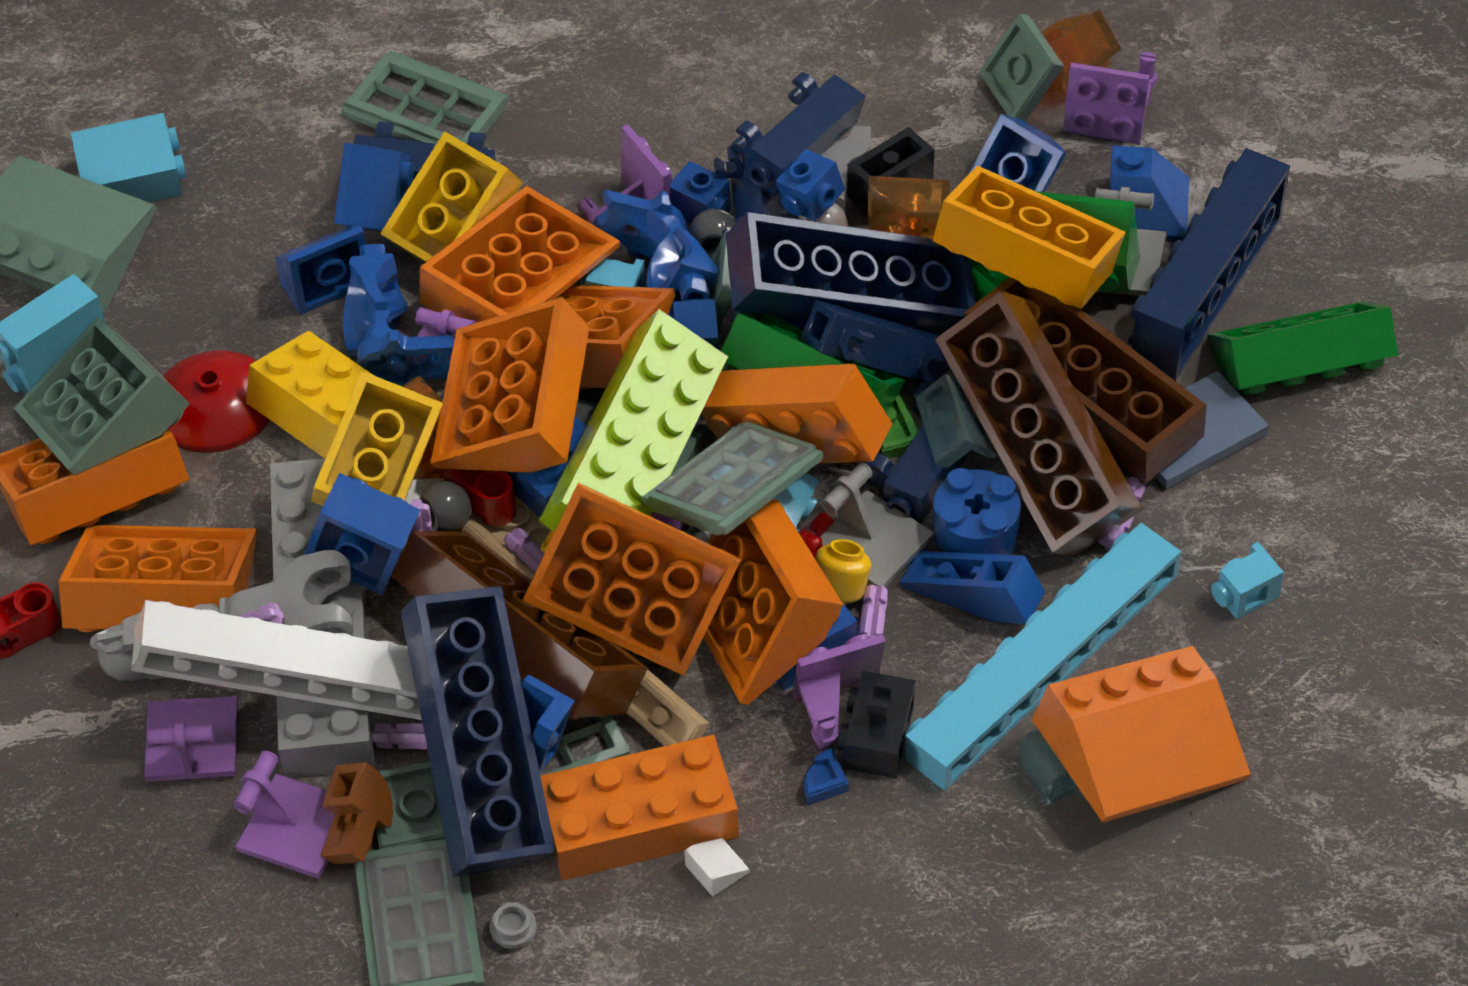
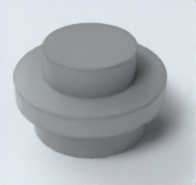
M506 903L496 910L490 920V933L493 940L505 948L514 949L525 946L533 939L537 929L534 914L519 903Z

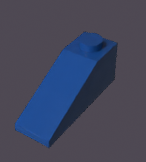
M920 551L900 581L903 588L985 620L1002 623L1026 624L1045 594V590L1025 556Z

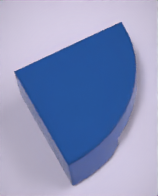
M832 748L817 755L814 763L806 773L804 779V798L807 806L849 792V782Z

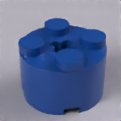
M964 468L952 470L948 474L947 479L939 486L934 497L933 541L936 547L939 546L943 552L1011 555L1018 543L1021 508L1020 497L1014 480L1009 476L999 475L987 470H967Z

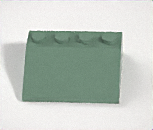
M19 155L0 175V274L43 291H48L72 274H75L99 297L102 312L105 314L157 207L155 204Z
M97 316L14 409L72 474L77 475L161 436L169 427L175 425L181 419L184 410L190 403L130 343Z

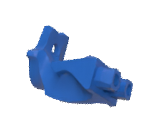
M605 189L602 197L607 206L606 210L596 216L592 225L618 239L621 245L626 246L629 256L638 259L641 257H649L651 259L647 272V287L674 288L675 298L673 302L708 299L710 296L709 288L717 277L719 268L700 243L688 232L685 218L680 210L670 204L668 192L660 191L654 199L646 200ZM626 225H631L637 228V230L627 231ZM672 303V306H671V308H670V311H669V314H668V315L674 319V311H673V303Z
M384 244L360 246V256H351L349 261L351 276L343 315V334L348 356L357 358V364L374 376L406 389H410L418 382L447 378L451 361L449 356L452 355L454 339L451 335L407 337L399 333V330H397L398 321L404 312L408 310V305L399 288L398 272L393 254H386ZM421 355H426V356H428V357L423 358V359L415 358V357H420Z

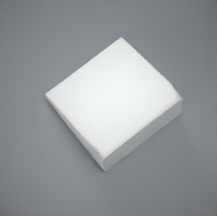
M723 838L692 845L684 850L685 866L712 897L750 873L749 868Z

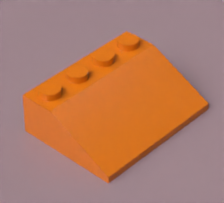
M525 186L420 266L419 303L432 311L441 313L444 309L454 312L456 317L474 320L478 323L547 302L558 297L618 249L620 241L537 191Z
M571 285L556 297H563L589 326L579 390L607 388L636 329L659 309L667 315L669 314L675 298L674 288Z
M563 297L456 330L443 405L430 463L434 468L534 472L567 463L589 326Z
M169 429L161 436L77 475L72 474L40 438L0 454V490L20 530L30 545L50 543L59 538L62 532L75 527L91 526L97 523L101 516L116 510L126 511L132 509L140 503V500L154 494L163 495L171 493L181 483L190 480L175 437Z
M578 483L523 601L684 676L741 559Z
M777 499L770 500L727 535L717 536L712 534L708 541V544L741 559L703 638L740 704L749 705L795 666L799 658L808 655L825 640L843 607L840 598Z
M91 525L86 527L58 581L62 627L74 628L86 633L107 629L121 624L122 620L140 613L145 600L169 602L173 605L187 608L207 603H214L219 606L220 598H229L234 593L246 590L249 587L257 540V529Z
M1193 646L1049 684L1032 718V722L1103 823L1248 780L1251 775L1218 680Z

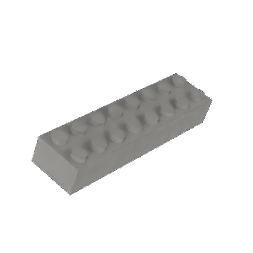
M326 458L270 463L273 581L280 576L290 562L304 554L323 507L311 502L314 485ZM349 581L345 588L328 595L321 605L337 604L343 607L353 619L352 637L369 639L366 588ZM277 696L278 752L285 777L292 779L331 775L337 765L364 762L375 768L371 711Z

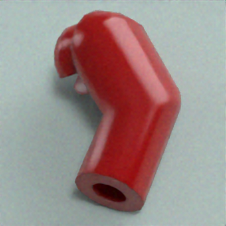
M820 512L809 524L799 531L800 536L814 558L817 551L823 546L820 536L834 523L833 519L824 512Z

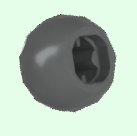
M708 209L695 216L690 225L689 233L700 243L712 259L723 237L722 231L727 229V227L732 228L736 224V220L726 211Z
M438 481L426 487L419 497L423 504H428L430 507L432 531H459L468 522L472 508L470 497L463 487L449 481Z

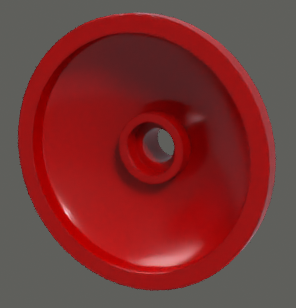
M206 351L181 360L163 375L190 403L184 410L181 419L175 425L168 428L174 435L179 447L196 452H220L241 446L264 430L270 420L246 403L249 365L257 360L234 351Z

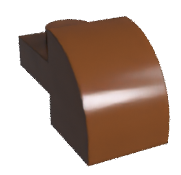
M366 762L335 766L322 804L324 809L334 814V818L321 857L332 864L364 862L372 844L374 829L391 827L393 818L391 792L383 776Z

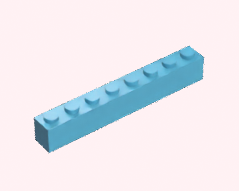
M1143 523L1137 525L1129 534L1124 532L1119 535L1107 554L1101 559H1093L1076 582L1072 585H1064L1056 594L1054 601L1044 611L1037 610L1027 620L1023 630L1014 638L1009 636L1004 639L991 659L984 665L982 663L977 664L969 672L965 682L954 692L952 690L947 691L939 699L935 709L924 719H916L909 726L905 733V760L946 791L1039 705L1049 684L1066 680L1178 577L1181 551Z

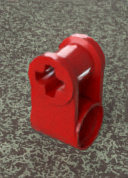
M443 469L439 472L440 479L444 478V481L453 482L463 487L470 497L472 512L484 523L497 527L506 525L515 518L517 507L512 478L508 473L504 471Z
M32 582L0 598V640L4 638L6 641V645H3L0 641V659L8 658L19 650L43 638L52 636L61 627V613L51 589L47 585L40 582Z

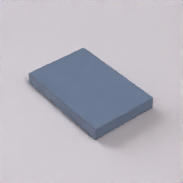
M1219 371L1185 388L1207 404L1205 434L1202 439L1155 476L1165 489L1174 486L1268 434L1269 425Z

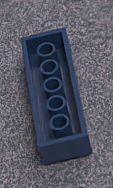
M1245 148L1237 162L1231 160L1224 172L1220 187L1214 186L1209 192L1205 202V209L1201 215L1196 213L1192 217L1187 229V236L1183 242L1177 240L1173 245L1166 267L1164 269L1159 267L1156 270L1148 294L1146 296L1140 295L1136 300L1131 312V318L1135 319V325L1130 333L1128 344L1132 346L1133 350L1176 381L1282 220L1290 165Z
M747 212L725 234L732 310L808 320L817 299L940 336L964 318V312L975 304L970 258L950 252L946 247L933 242L931 238Z
M502 586L415 596L401 610V617L452 877L538 864L556 852Z

